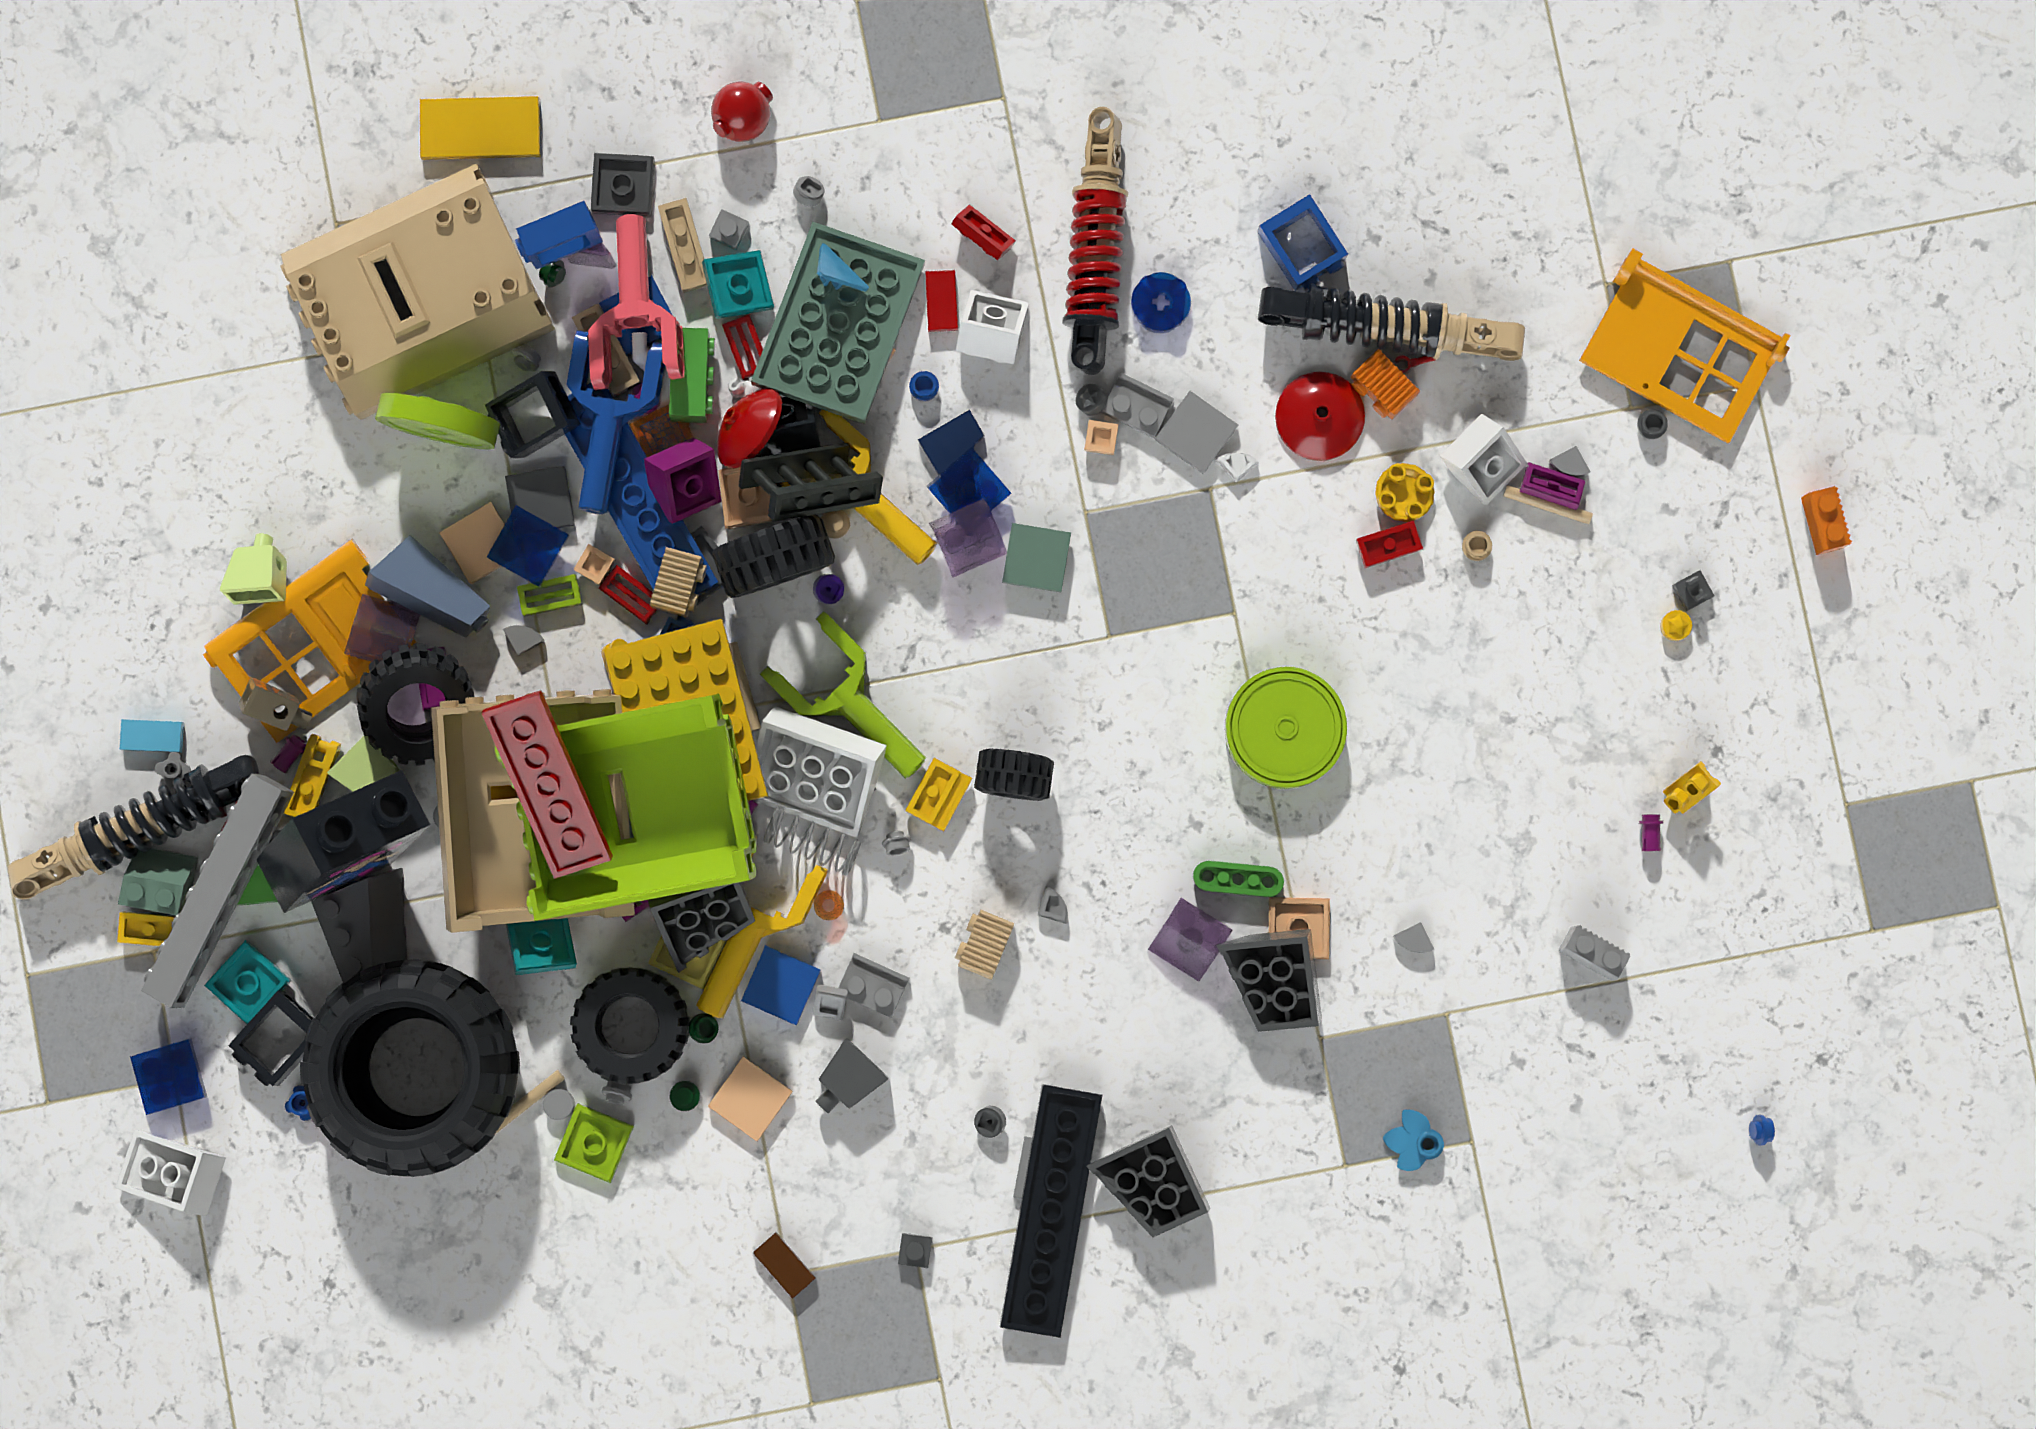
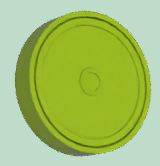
M382 393L375 416L378 422L408 434L461 447L483 450L495 449L500 423L495 419L469 410L464 406L448 404L426 396L418 397L399 393Z
M1276 667L1256 674L1237 691L1226 713L1225 739L1232 759L1248 777L1268 787L1293 789L1316 781L1333 767L1345 745L1347 718L1339 696L1324 679L1301 668Z

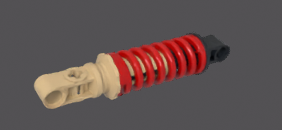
M1107 107L1095 108L1089 115L1088 136L1085 146L1086 163L1085 167L1081 168L1083 183L1073 187L1072 190L1073 198L1078 203L1072 208V214L1076 219L1071 223V230L1075 234L1070 238V246L1074 250L1070 252L1068 257L1069 262L1073 266L1067 271L1071 282L1066 286V291L1071 297L1065 302L1067 313L1062 318L1063 325L1073 328L1072 363L1088 375L1098 374L1104 368L1107 331L1119 328L1116 309L1107 308L1106 310V305L1118 304L1119 297L1106 292L1107 290L1118 289L1121 285L1118 279L1109 278L1108 274H1118L1122 271L1121 265L1113 262V259L1120 258L1123 255L1122 249L1115 247L1114 243L1123 241L1124 235L1119 231H1115V229L1125 224V219L1122 215L1123 210L1126 208L1128 191L1119 187V180L1122 179L1123 171L1119 169L1122 123ZM1110 118L1109 126L1105 129H1100L1101 122ZM1093 352L1091 363L1083 365L1084 356Z

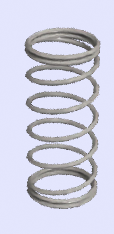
M776 808L765 832L764 843L769 844L775 834L774 845L776 848L780 847L793 828L789 847L790 853L793 854L799 849L809 833L805 847V859L809 860L815 854L824 839L820 854V865L824 866L827 864L839 845L835 871L838 873L842 870V875L848 876L861 846L860 840L856 839L847 858L838 869L839 857L845 835L841 834L828 858L822 863L830 831L829 827L826 828L816 847L807 857L815 824L814 821L810 823L799 844L792 851L799 815L795 817L787 833L777 845L784 809Z

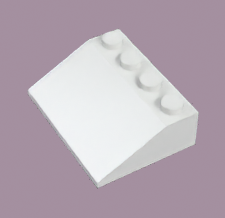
M774 706L761 723L756 746L768 797L753 801L775 809L780 807L786 813L795 816L799 815L800 818L814 821V823L858 837L882 768L887 745Z

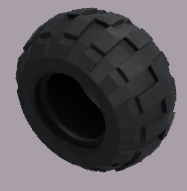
M399 960L381 963L362 970L361 973L352 977L347 982L340 984L326 998L325 1004L320 1009L316 1018L312 1019L304 1039L306 1044L303 1062H300L301 1085H304L305 1096L308 1102L307 1110L315 1126L321 1129L330 1141V1145L346 1159H351L359 1165L366 1167L367 1170L388 1176L417 1177L455 1167L479 1152L493 1139L513 1106L516 1097L514 1094L518 1074H520V1058L511 1022L504 1009H501L488 989L473 977H469L451 966L425 960ZM413 1018L430 1019L447 1027L456 1036L464 1059L463 1081L456 1097L443 1109L424 1116L406 1115L390 1108L376 1093L370 1077L371 1054L378 1039L393 1025Z

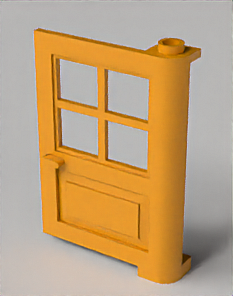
M1632 248L1612 281L1620 287L1579 361L1729 444L1770 367L1776 361L1781 363L1788 353L1790 347L1786 343L1791 335L1787 333L1782 337L1647 263L1641 259L1643 253ZM1694 320L1722 335L1707 364L1678 349ZM1728 339L1756 354L1741 383L1713 368ZM1674 355L1703 370L1688 399L1659 384ZM1709 374L1737 389L1722 418L1693 403Z
M352 538L287 585L285 601L262 603L204 645L206 652L203 656L212 668L219 667L242 697L250 677L233 655L260 636L282 664L260 681L268 683L286 670L307 697L305 701L299 704V708L311 712L313 718L357 686L363 673L370 672L369 664L374 659H377L379 662L383 660L382 653L389 649L392 653L400 651V645L408 644L409 648L417 641L383 596L365 586L367 575L362 569L370 564V562ZM292 613L314 642L287 661L265 631ZM318 647L339 676L312 694L291 665ZM260 721L276 743L299 728L290 724L288 730L285 731Z

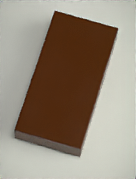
M777 1232L753 1252L792 1299L816 1279L813 1273Z

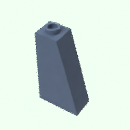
M411 535L368 572L365 586L370 590L465 638L473 631L476 633L481 631L489 621L487 615L491 606Z

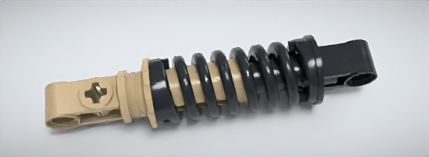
M1311 283L1307 293L1284 290L1278 287L1263 288L1261 290L1258 321L1263 324L1301 328L1302 340H1321L1325 328H1330V341L1332 343L1339 341L1341 330L1346 331V344L1353 345L1356 334L1360 333L1363 347H1369L1372 339L1378 340L1377 347L1380 350L1386 348L1387 342H1394L1393 350L1395 352H1400L1403 344L1409 345V353L1415 355L1418 352L1419 346H1421V354L1433 359H1438L1442 350L1452 351L1454 355H1460L1463 352L1496 357L1507 361L1519 360L1523 356L1525 327L1515 322H1498L1467 317L1466 313L1452 315L1448 313L1447 303L1426 302L1420 310L1418 302L1412 299L1404 307L1401 298H1393L1388 305L1386 297L1378 295L1372 303L1370 294L1365 292L1359 296L1356 302L1355 293L1351 290H1347L1340 301L1338 289L1330 288L1328 291V288H1322L1315 283Z
M241 755L210 771L201 764L196 769L184 774L186 782L190 781L192 786L187 787L182 778L177 777L173 780L176 793L172 794L167 785H160L158 787V792L162 799L160 801H157L151 791H147L143 794L145 802L140 804L138 799L132 798L128 801L130 809L127 811L122 805H117L114 807L115 816L112 818L107 812L100 813L99 824L95 816L83 822H76L74 824L75 834L68 838L64 836L58 839V842L43 847L22 859L15 860L8 866L7 870L13 896L18 899H30L51 887L64 883L66 880L84 875V871L91 868L98 875H102L106 870L121 864L123 857L132 859L137 856L138 850L147 852L151 850L153 843L162 845L166 843L168 836L171 838L179 837L182 829L192 831L196 828L197 822L207 824L211 819L213 821L217 818L226 817V806L238 801L244 781L251 774H260L255 758L249 755Z

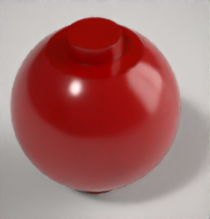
M742 81L733 82L721 88L715 95L711 106V117L715 132L722 138L726 137L736 142L750 141L761 135L768 126L771 115L769 103L773 100V95L769 88L759 81L754 85Z

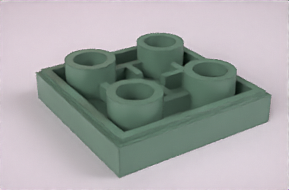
M1012 523L1002 583L1061 593L1071 532Z

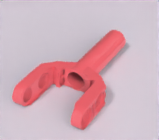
M636 214L620 216L616 220L619 304L603 313L588 330L590 379L594 390L609 388V384L612 381L611 335L622 337V330L653 326L657 332L661 331L662 360L666 366L669 378L671 380L681 379L685 375L683 327L673 315L649 299L646 219Z

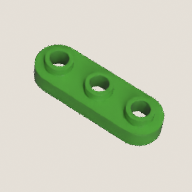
M1204 861L1198 864L1193 871L1195 885L1200 890L1208 892L1273 897L1280 893L1284 886L1282 873L1270 866ZM1204 871H1211L1213 873V880L1211 882L1203 880L1202 874ZM1239 873L1243 876L1244 880L1241 885L1233 883L1232 877L1234 874ZM1269 876L1273 879L1274 883L1271 888H1266L1263 885L1264 877Z

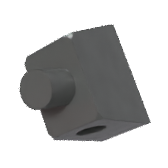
M846 1038L818 1079L827 1089L815 1102L828 1114L840 1101L850 1109L885 1083L889 1077Z

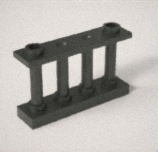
M842 443L744 459L741 462L739 487L746 489L760 486L770 495L768 516L775 522L878 504L880 502L883 476L877 471L857 474L847 464L850 445ZM840 473L843 477L832 479L829 475ZM813 477L816 482L805 483L802 479ZM788 482L791 486L779 488L776 483Z

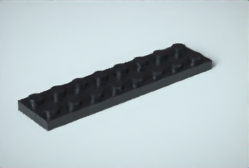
M1045 1084L1041 1085L1000 1328L1061 1338L1089 1176V1169L1086 1166L1091 1164L1102 1094Z

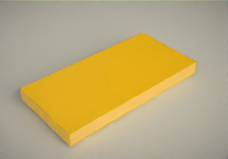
M538 96L420 99V158L422 160L541 157L540 98Z

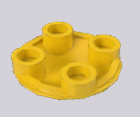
M1406 463L1393 464L1382 473L1377 481L1375 491L1377 503L1384 514L1396 521L1410 522L1418 520L1429 511L1433 504L1435 493L1433 487L1434 480L1431 475L1416 465Z

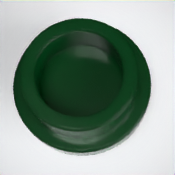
M559 260L540 268L539 278L544 282L545 286L552 288L564 280L566 275L564 262Z
M697 1014L689 1023V1034L697 1043H710L718 1034L717 1020L710 1014Z
M680 1081L670 1091V1102L679 1111H690L698 1105L700 1091L694 1083Z

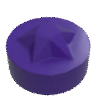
M833 574L820 575L813 584L815 598L825 604L837 603L844 594L843 581Z

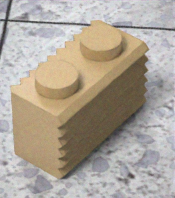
M666 547L650 606L653 609L686 618L689 611L694 612L699 597L698 594H694L697 582L703 583L707 566L703 565V558Z
M980 910L979 915L973 913L966 929L971 932L968 942L964 943L961 941L955 959L960 960L958 967L992 980L1014 923L983 910Z

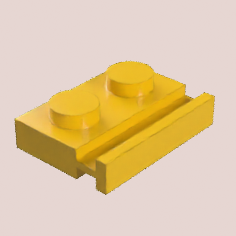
M933 758L905 811L944 832L973 778Z

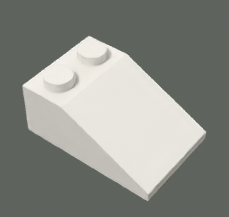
M135 1129L115 1188L182 1212L207 1217L226 1157Z

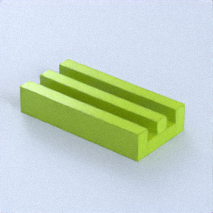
M576 574L517 586L521 611L524 617L583 605ZM567 583L572 584V588L529 597L525 596V592ZM574 594V599L531 608L527 607L529 603Z

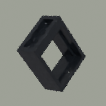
M540 371L485 404L488 417L500 423L498 434L501 438V447L510 458H525L581 425L555 371ZM539 390L556 426L525 444L508 408Z
M277 991L228 1045L234 1050L232 1056L244 1066L249 1064L256 1071L254 1076L265 1086H269V1084L280 1086L303 1060L306 1041L304 1040L275 1073L243 1044L277 1007L306 1033L314 1018L285 991Z

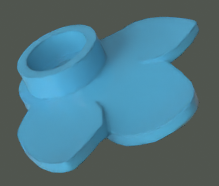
M1410 1109L1402 1111L1403 1126L1393 1128L1383 1136V1141L1388 1148L1400 1154L1397 1168L1404 1171L1419 1169L1426 1159L1430 1160L1438 1157L1444 1148L1442 1136L1437 1131L1431 1129L1428 1118L1422 1113ZM1426 1138L1433 1140L1434 1145L1430 1150H1426L1423 1147V1141Z

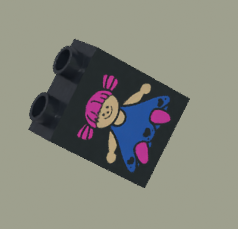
M400 770L292 818L257 857L256 861L281 909L286 913L391 865L431 824L403 771Z

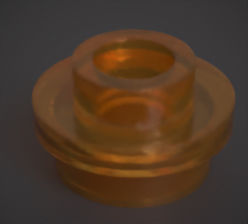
M832 890L819 893L814 901L815 913L823 920L831 921L837 919L844 910L843 898ZM828 899L832 900L835 904L834 909L831 911H826L823 908V903Z

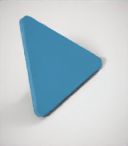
M823 243L820 246L817 274L824 286H827L831 281L836 290L842 285L864 292L869 289V286L826 244Z

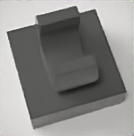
M1701 570L1672 585L1686 611L1715 596Z

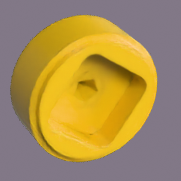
M1674 610L1662 618L1660 629L1667 639L1680 641L1690 634L1692 620L1687 613L1681 610Z

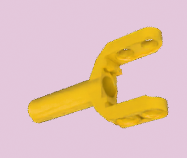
M821 410L818 414L825 420L827 427L845 443H848L859 455L857 458L854 456L851 459V463L854 466L853 470L857 474L871 472V447L869 440L842 416ZM788 482L779 483L782 487L791 486ZM882 493L878 504L853 508L916 565L922 564L936 548L937 542Z
M817 864L813 871L807 874L787 918H784L785 914L776 911L774 917H771L751 907L755 922L727 940L696 1004L698 1009L716 1018H724L761 938L805 922L825 880L828 869Z

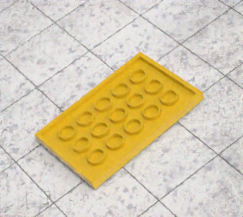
M722 619L604 649L615 695H621L622 713L719 694L722 699V715L728 714L732 721L748 802L768 797Z

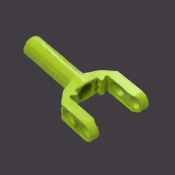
M823 611L816 620L820 623L824 633L855 663L852 667L848 666L845 669L850 676L825 700L818 696L815 699L816 703L812 706L779 672L773 671L769 666L760 675L799 715L844 716L864 738L887 745L884 758L905 779L911 777L925 763L927 757L865 696L866 653Z

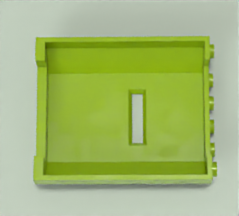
M719 694L557 726L613 857L611 861L554 879L519 800L516 804V810L519 819L523 820L524 823L523 844L525 849L530 852L529 873L532 880L536 881L537 886L529 890V896H527V908L529 913L533 914L534 921L744 882L756 877V865L752 862L751 853H756L757 843L732 721L728 714L722 715V699ZM495 746L496 758L498 762H502V767L504 769L505 766ZM621 773L634 836L633 838L622 840L608 775Z

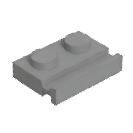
M1120 372L1101 413L1155 439L1174 398Z
M854 953L838 988L848 990V999L892 1018L909 977Z

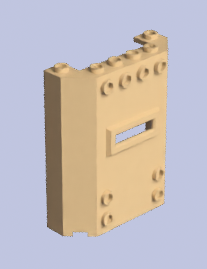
M477 164L280 254L283 262L280 267L285 278L290 282L289 285H286V288L294 302L299 301L303 311L299 312V316L305 328L311 327L315 338L311 339V342L319 356L323 354L327 361V365L323 366L330 382L336 381L344 395L342 401L349 415L354 413L360 420L377 412L382 393H399L414 396L555 330L551 318L537 294L493 200L490 188ZM384 259H387L413 315L400 321L374 265Z
M611 689L593 690V695H575V690L556 691L557 697L545 698L557 726L622 713L621 695L611 694ZM514 695L496 696V701L484 702V697L465 698V704H459L458 700L441 701L440 707L431 708L446 930L451 933L482 930V926L534 921L533 914H530L527 908V896H529L528 891L537 886L536 881L532 880L529 873L530 852L524 847L523 820L519 819L516 810V804L519 802V799L491 800V786L511 785V781L506 768L503 769L502 762H498L496 758L495 743L481 714L486 708L513 700ZM621 773L608 775L621 840L630 838L628 807ZM634 902L543 920L599 915L603 918L635 915Z

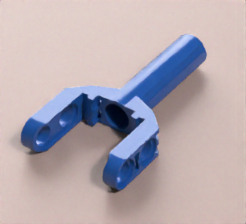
M577 331L574 338L566 385L593 421L578 508L584 512L603 515L608 513L622 426L632 419L644 415L659 404L665 364L662 360V343L654 342L647 354L640 399L631 394H628L627 401L597 397V393L593 389L587 388L586 391L590 369L588 332Z

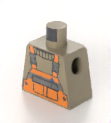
M254 677L250 678L238 703L243 714L285 731L288 730L290 724L305 730L312 718L311 712L299 708L300 703L297 697ZM277 706H285L283 711L274 712Z

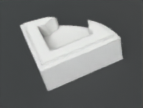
M1226 453L1216 459L1217 463L1235 483L1259 463L1251 455L1243 453Z

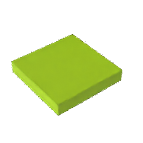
M577 1103L554 1161L611 1183L634 1125Z

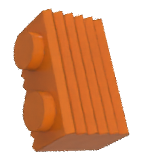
M1377 349L1350 377L1354 381L1351 384L1352 387L1363 397L1367 394L1375 402L1372 405L1374 410L1381 417L1385 418L1388 416L1391 420L1420 393V390L1380 349Z
M1835 486L1809 492L1801 497L1816 555L1843 549L1852 542L1849 539L1851 535L1847 533L1849 529L1846 527L1848 523L1844 521L1846 519L1843 516L1844 511L1841 510L1843 505L1839 504L1841 502V499L1838 498L1840 494L1837 493L1838 488Z

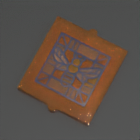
M669 404L629 423L647 457L694 437L689 428L690 423L671 422Z

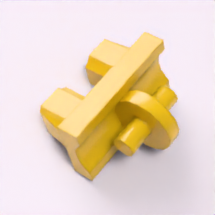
M1700 761L1663 790V793L1667 796L1664 799V803L1673 813L1676 814L1680 811L1683 814L1717 789L1721 782L1712 777L1707 771L1705 764Z

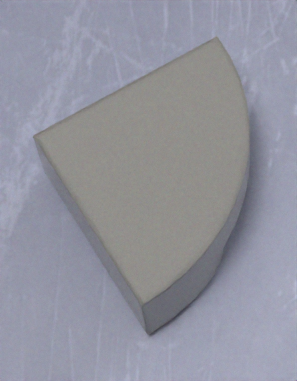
M1577 446L1549 460V463L1555 470L1570 476L1580 477L1590 473Z
M513 625L503 629L518 656L545 642L538 632L527 626Z
M1046 886L1037 916L1067 924L1068 912L1064 900L1055 890Z
M1421 922L1393 936L1400 946L1409 951L1424 953L1435 950Z

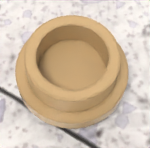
M843 510L827 512L821 517L829 538H841L850 528L849 517Z
M1473 531L1463 539L1462 551L1468 559L1481 561L1490 555L1492 541L1486 533Z

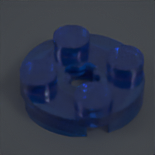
M1165 272L1144 276L1134 288L1131 298V310L1134 317H1136L1142 327L1153 333H1168L1180 326L1188 317L1191 306V297L1185 282ZM1159 295L1165 296V300L1169 301V305H1165L1163 310H1157V305L1152 304V300L1158 299Z

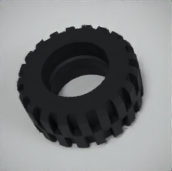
M815 514L779 523L722 544L714 549L713 559L725 593L730 598H735L761 591L828 567L834 563L835 554L823 519Z
M419 643L416 644V649H409L408 644L400 645V651L392 653L389 649L382 653V661L379 662L377 659H374L369 664L370 672L363 673L360 679L361 687L357 689L356 698L361 729L364 736H368L369 744L375 750L380 748L382 756L389 760L396 756L398 763L405 765L408 764L409 760L415 761L416 766L425 765V760L433 759L435 763L432 720L421 725L400 723L389 715L388 702L401 688L410 684L423 683L439 689L444 694L445 701L458 700L459 704H465V698L474 697L472 684L465 668L459 666L458 660L453 655L449 654L446 657L443 649L434 646L432 651L427 650L426 644Z
M629 967L617 968L605 974L602 973L591 984H587L584 987L582 995L574 1003V1014L570 1017L573 1034H570L572 1043H575L578 1050L576 1053L580 1060L583 1059L587 1064L586 1067L592 1073H597L602 1079L618 1082V1084H637L655 1079L672 1068V1065L683 1054L682 1050L688 1042L690 1017L687 1016L685 1000H682L679 990L669 983L665 977L651 970ZM624 997H638L645 1000L653 1007L658 1017L659 1029L656 1039L649 1048L638 1054L629 1055L614 1050L607 1043L602 1032V1020L606 1010L613 1002Z

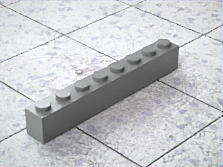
M251 774L244 781L237 803L231 807L227 814L228 821L223 831L215 837L213 842L214 848L209 858L202 863L199 869L200 876L196 884L187 892L185 897L186 903L182 911L176 915L172 922L173 929L169 937L160 945L158 949L159 956L154 966L147 971L144 977L145 984L141 990L142 992L169 1008H185L258 864L256 861L257 857L267 847L294 791L265 775Z

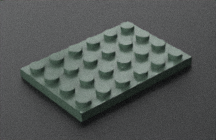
M812 222L752 377L751 385L762 389H773L782 396L865 424L925 266V260ZM823 243L869 286L866 292L845 285L836 290L831 281L827 286H824L817 274L819 250Z

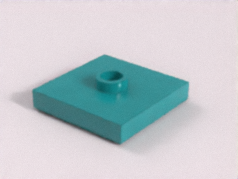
M760 250L707 258L702 261L715 319L768 311L774 308Z
M568 918L506 924L515 976L576 968L577 961Z
M245 940L204 986L242 1021L248 1024L277 991H283L292 980L254 945Z

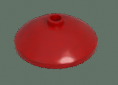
M1311 372L1297 377L1283 390L1277 402L1275 422L1282 441L1292 452L1309 460L1327 461L1342 456L1356 444L1364 428L1365 409L1359 393L1346 379L1329 372ZM1317 409H1326L1327 416L1319 417L1316 412Z
M768 388L755 390L741 398L727 410L720 426L717 441V453L721 464L729 469L741 467L742 460L754 458L765 446L777 426L782 410V399L778 392Z

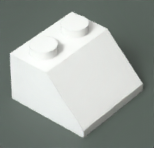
M971 290L960 323L956 351L965 353L968 356L992 359L999 363L1014 364L1029 303Z
M1483 414L1440 455L1451 473L1484 505H1487L1528 464L1504 427Z

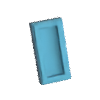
M121 719L119 749L182 753L184 723Z

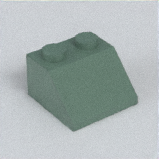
M152 848L147 852L138 850L137 856L131 859L124 873L118 905L176 916L182 911L186 903V894L193 886L199 857Z

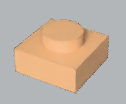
M1089 420L1084 451L1114 455L1118 424Z
M588 544L573 570L594 583L601 585L616 560Z

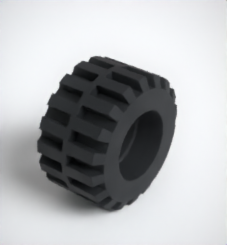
M993 748L981 750L978 756L974 788L982 793L1007 798L1033 801L1048 799L1050 797L1054 761L1046 756L1028 752Z

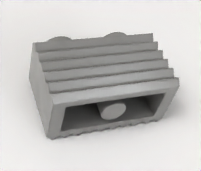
M1581 925L1570 928L1558 950L1611 981L1618 980L1631 957L1629 952L1625 953L1624 949H1619V946L1614 947L1613 943L1609 944L1608 940H1603V937L1598 938L1597 934L1593 935L1592 931H1587V928L1582 929Z

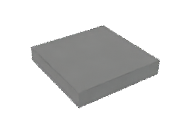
M1189 391L1156 436L1155 441L1204 474L1237 429L1238 424L1192 391Z

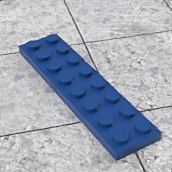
M592 383L587 384L586 391L587 388H590L597 393V397L614 399L608 389L594 390ZM571 393L568 395V399L581 425L566 433L565 436L585 469L593 421ZM627 423L622 426L608 512L653 590L666 547L701 556L704 560L703 565L707 566L703 583L697 582L694 594L701 595L717 586L719 582L683 519L673 524L669 522L649 488L644 459L647 456Z

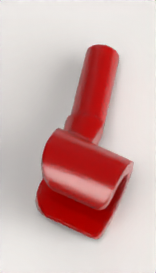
M1400 355L1395 358L1394 363L1406 361L1408 367L1400 370L1406 375L1411 371L1412 367L1436 361V359L1427 356L1409 359L1407 356Z

